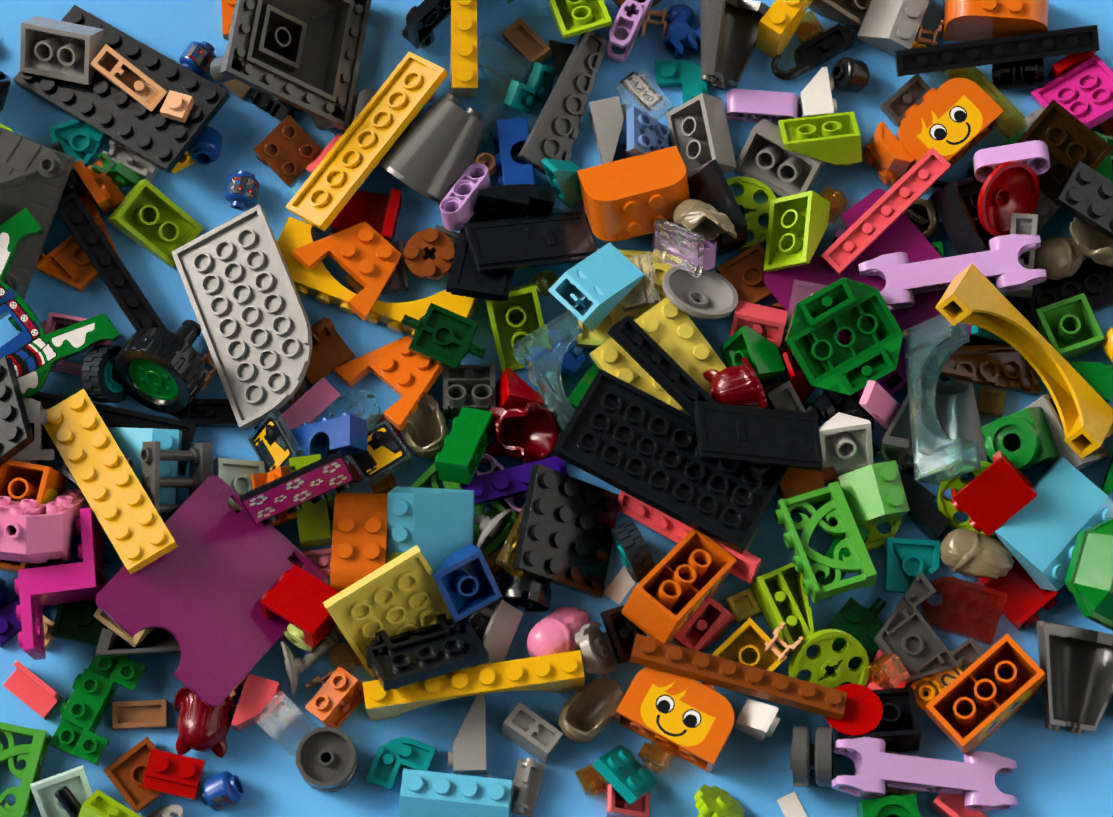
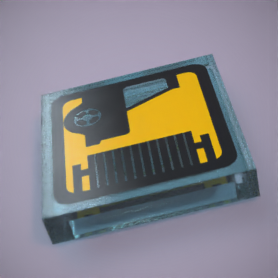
M279 410L271 411L248 438L259 460L264 461L267 473L280 466H289L291 468L289 458L301 457L303 454L302 449Z
M386 419L367 430V451L347 456L368 488L414 461L412 455Z

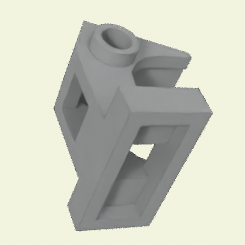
M24 398L23 401L29 422L34 423V442L10 460H55L56 448H43L42 425H47V409L42 408L40 401Z

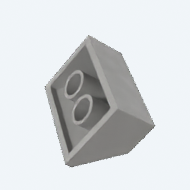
M870 0L856 38L894 57V51L911 49L930 0Z
M38 16L21 22L20 72L85 85L91 84L96 70L92 68L90 63L103 48L104 29Z
M701 93L666 113L672 146H677L686 166L688 180L715 159L723 175L737 168L722 98Z
M763 118L753 127L736 161L737 168L735 170L747 177L763 182L774 193L785 197L809 191L826 162L784 149L779 127Z
M1050 394L1042 395L1026 407H1041L1060 455L1049 460L1051 467L1060 457H1064L1081 472L1110 457L1103 443L1101 447L1083 459L1064 441L1065 433L1059 412Z
M497 599L465 617L488 651L489 662L482 664L505 660L523 616L522 611L502 599Z

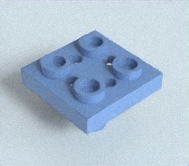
M635 106L626 110L627 142L620 145V153L624 158L668 148V127Z

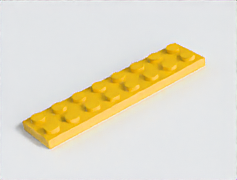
M408 52L285 206L287 210L325 232L449 75L447 71L414 53Z
M82 389L48 409L47 425L43 426L130 575L177 548V543L86 391Z

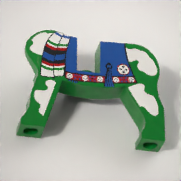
M24 208L0 226V320L11 314L8 320L17 331L21 332L0 347V359L7 356L13 360L23 398L31 397L42 389L53 365L56 366L57 363L64 359L84 353L99 343L117 341L122 337L104 313L47 334L27 302L5 283L21 244L26 239L40 236L45 232L27 208Z

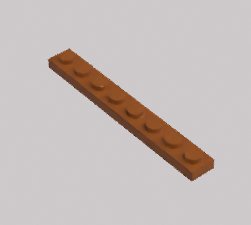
M636 634L629 662L840 721L844 715L847 692L666 642L663 644L657 639Z

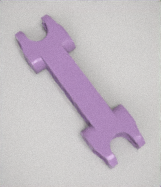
M626 0L621 5L609 32L608 58L619 63L628 58L654 0H645L643 3L635 0ZM616 45L621 49L626 47V51L620 55L615 54L612 51V46Z
M1009 234L997 236L989 240V251L909 263L907 253L896 252L883 254L858 264L860 275L880 276L886 281V285L880 294L890 311L914 306V294L947 289L954 277L972 263L990 282L996 283V288L1001 293L1020 291L1047 280L1045 269H1027L1018 261L1020 255L1024 252L1041 247L1040 235Z
M878 738L839 739L832 743V752L848 756L855 765V775L837 776L832 780V788L855 797L882 798L885 796V787L964 796V808L972 811L1008 810L1018 806L1017 797L1002 793L998 790L994 780L995 774H1007L1017 770V762L996 753L969 751L964 755V762L885 753V740Z

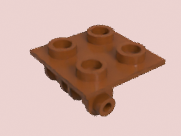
M290 115L253 149L257 153V159L262 163L265 162L287 186H290L322 151Z
M323 317L311 326L312 354L305 376L313 386L322 377L325 378L331 374L336 367L345 364L355 357L334 329L329 318L326 319V317Z

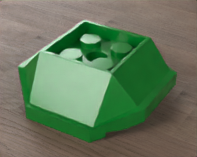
M842 277L796 304L785 342L811 387L850 396L866 387L868 380L876 381L897 368L903 332L878 288ZM839 331H845L848 334L849 341L846 345L838 341L837 335Z
M1113 517L1078 532L1064 581L1069 591L1073 592L1077 605L1083 615L1112 631Z

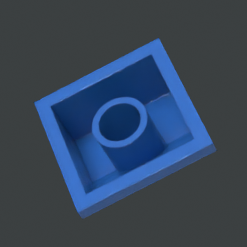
M469 544L447 556L432 574L454 622H458L503 597L482 551L473 544Z

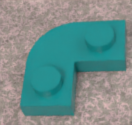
M684 59L655 61L656 88L681 87L683 103L701 93L708 94L707 82L700 80L701 67L696 63Z
M535 62L527 85L511 80L503 104L531 113L532 108L539 101L544 103L547 99L557 70Z
M408 737L390 740L377 750L365 780L368 783L392 791L401 766L413 770L429 771L437 749Z

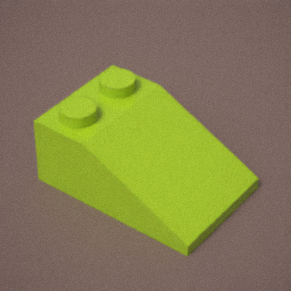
M548 0L554 23L564 39L613 25L604 0Z
M854 111L778 120L784 149L834 165L850 166L862 162L861 135Z
M146 179L140 180L137 185H134L107 219L109 223L126 237L172 268L176 264L171 252L196 239L204 229V227Z
M813 190L770 200L764 261L765 272L810 263L828 227L830 202Z
M534 282L511 287L508 301L485 300L502 373L507 367L512 371L525 368L524 357L530 348L542 347L550 351Z

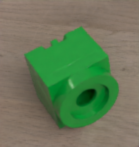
M1041 407L1026 408L980 427L985 438L986 453L992 462V456L1001 450L1021 472L1060 456Z
M916 794L888 795L882 798L861 800L856 807L858 817H921Z

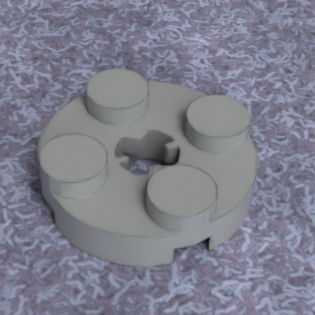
M594 621L582 626L580 632L575 633V642L581 648L586 671L589 674L595 672L599 676H605L616 670L617 666L613 667L616 657L607 632L603 633L598 628L603 625Z

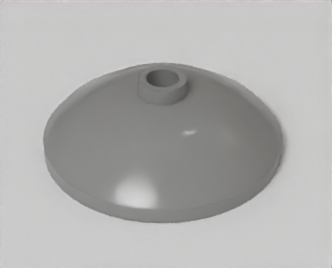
M686 264L669 269L664 276L662 286L667 298L675 307L690 316L715 320L731 315L737 307L738 294L736 289L725 277L713 270H699Z

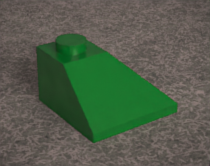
M742 326L720 347L727 368L741 366L743 364L742 358L746 357L756 371L762 385L775 380L785 371L784 361L778 347L748 326Z

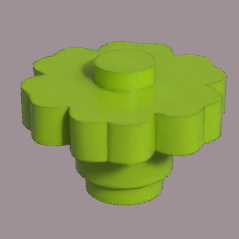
M703 785L694 795V799L697 801L695 807L699 810L697 817H745L743 815L745 810L739 801L730 798L727 791L715 785L712 788L708 785Z

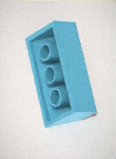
M403 769L400 789V817H511V804L514 799L515 785L512 780Z

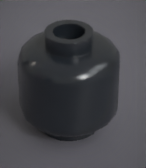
M845 57L840 59L833 67L832 77L834 85L838 89L857 93L868 85L870 72L863 61Z

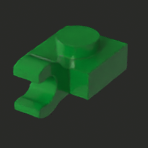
M105 153L98 154L97 157L103 161L104 166L102 168L97 164L93 165L91 169L95 173H105L112 178L111 181L115 185L122 188L137 185L141 177L139 174L121 162H114Z

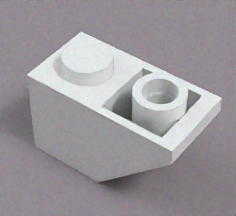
M822 67L801 91L799 98L801 117L838 112L836 98L832 99L831 91L834 90V79L832 75L828 74V67Z
M748 699L735 722L734 728L763 743L766 736L769 738L773 736L780 721V718L777 717L779 708Z

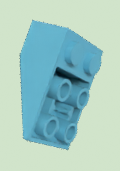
M609 242L567 270L548 291L592 332L642 280L645 274Z

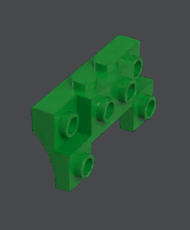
M95 654L88 669H84L82 675L78 674L72 686L74 691L70 698H66L60 708V718L62 720L49 744L64 753L98 766V761L110 741L95 734L118 689L117 685L135 692L136 686L143 672H146L147 667L124 656L99 657Z

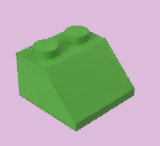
M1084 293L1035 310L1039 333L1066 361L1099 350L1105 340Z
M896 460L870 464L837 477L857 527L896 521L910 511Z

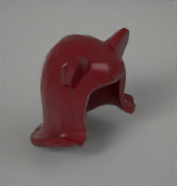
M746 357L742 358L743 364L741 366H731L720 372L711 369L703 373V377L710 383L708 395L717 403L769 408L761 381Z
M529 402L525 408L507 409L496 407L490 409L493 412V420L495 422L492 433L493 442L489 444L487 453L496 457L507 455L516 459L524 458L523 461L525 463L550 458L553 455L551 452L560 437L561 429L559 422H557V417H555L552 411H549L548 407H543L537 402Z
M185 686L177 692L173 704L174 710L176 712L180 711L177 720V753L184 755L191 749L199 752L212 750L216 756L223 758L227 750L225 737L230 728V716H233L236 710L232 697L229 694L220 705L210 707Z

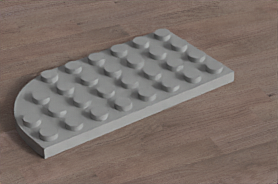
M260 204L171 252L239 428L242 430L271 416L292 398L307 373L312 354V332L308 316L265 210Z

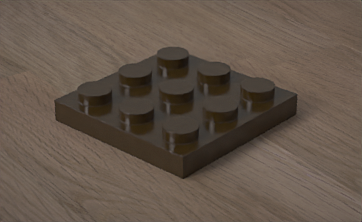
M1054 99L1017 141V143L1040 140L1047 144L1050 168L1044 174L1037 175L1039 190L1054 202L1074 166L1079 161L1096 170L1113 150L1112 146Z

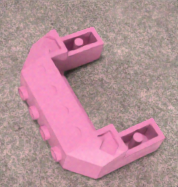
M78 489L66 490L64 494L57 496L56 499L47 504H39L35 499H22L21 502L11 501V497L0 496V560L35 564L46 563L48 559L70 561L72 538L78 535L76 518H80L79 509L91 508L82 491Z

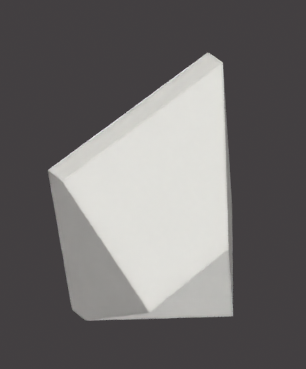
M838 412L819 427L823 458L822 469L833 466L836 474H842L874 464L870 420Z

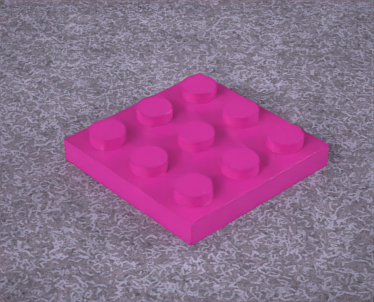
M1097 55L1044 84V87L1037 88L1031 92L1034 101L1040 107L1043 105L1046 108L1054 99L1090 129L1113 117V71Z

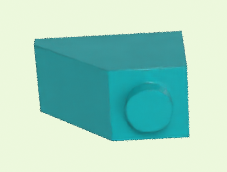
M542 159L541 163L552 187H556V197L568 208L581 201L582 197L577 171L582 169L571 161Z

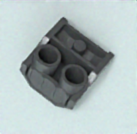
M495 362L482 365H459L457 371L443 366L444 417L453 421L455 416L458 417L462 407L485 411L496 408Z

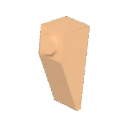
M107 44L90 63L92 68L151 112L167 94L166 90Z

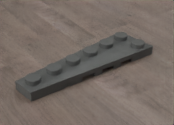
M594 31L580 35L518 155L519 158L528 164L532 163L534 168L546 176L547 174L541 163L542 159L570 161L572 154L570 151L574 139H577L579 133L578 126L581 117L585 114L588 95L592 92L595 76L599 71L608 43L606 39Z

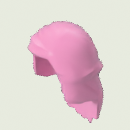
M560 607L553 613L548 614L540 622L536 623L528 634L527 650L530 656L536 657L576 651L578 645L575 642V633L580 632L582 626L591 623L589 614L584 609L579 610L577 607Z

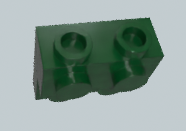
M96 600L63 603L58 605L51 636L53 638L97 646L102 629H108V627L93 616L98 608Z

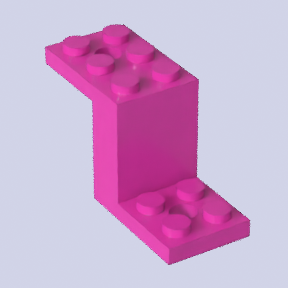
M91 508L79 509L80 518H76L77 532L81 534L82 544H78L79 559L83 560V562L18 570V578H15L14 581L16 594L20 596V605L16 606L17 619L21 621L22 631L18 632V644L34 660L46 659L42 606L96 600L98 592L106 585L102 528Z

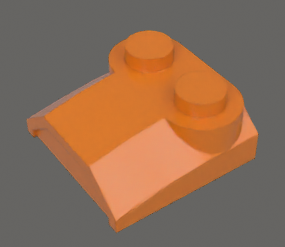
M883 121L878 124L871 141L862 147L864 162L868 166H873L878 172L879 180L884 185L888 184L891 187L912 168L915 160L902 148L900 142Z

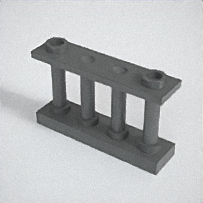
M159 441L143 442L140 452L142 486L159 515H172L182 504H159L160 488H188L190 496L208 477L212 476V443H190L189 451L160 450ZM160 461H189V477H160Z

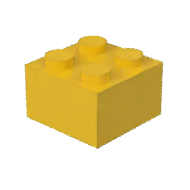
M751 618L742 624L711 654L772 672L785 662L783 659L778 662L779 657L772 651H764L766 647L764 644L766 642L769 643L771 639ZM774 643L773 646L783 653V651Z

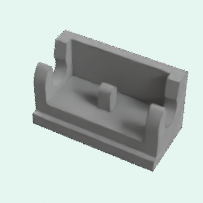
M110 140L109 152L103 151L102 153L109 155L114 162H121L141 176L139 181L146 179L152 184L160 168Z
M520 702L503 722L500 732L543 764L549 759L553 749L557 748L563 736L561 731Z

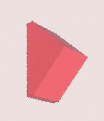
M608 784L607 817H649L650 792L630 805Z

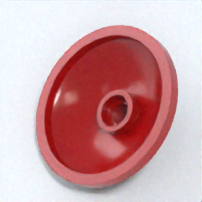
M1008 161L998 166L987 177L978 198L979 221L987 233L995 237L1009 235L1012 213L1034 214L1039 200V182L1035 171L1023 162Z

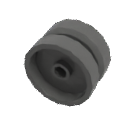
M794 726L793 744H791L790 753L794 787H808L811 783V770H815V781L818 787H832L834 752H832L833 727H818L815 733V744H811V731L808 726Z
M318 727L308 732L300 740L295 752L296 765L304 781L313 789L324 793L336 792L345 788L354 779L358 769V755L351 739L343 731L333 727ZM327 756H331V760L329 762H322V760L327 759Z

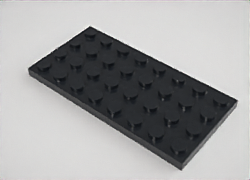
M74 5L61 21L104 29L103 47L105 44L110 46L166 90L167 94L151 112L98 71L95 72L89 85L25 72H19L13 79L14 82L21 88L169 174L229 99L228 91ZM170 90L193 96L195 100L185 123L162 117L159 112Z
M599 369L551 454L740 554L746 548L788 468L774 466L756 481L737 462L701 459L700 455H698L695 420L690 415L602 369Z

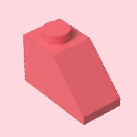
M708 596L675 638L685 647L701 652L724 634L736 619V616L717 600Z
M248 673L231 722L233 729L240 731L273 714L275 706L280 707L284 696L280 683Z

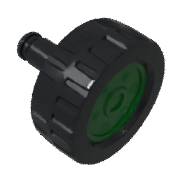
M185 320L176 333L156 327H147L136 331L123 345L115 358V373L123 389L138 403L157 412L172 414L186 409L198 395L206 379L204 363L197 351L192 347L197 337L201 334L199 324L193 320Z

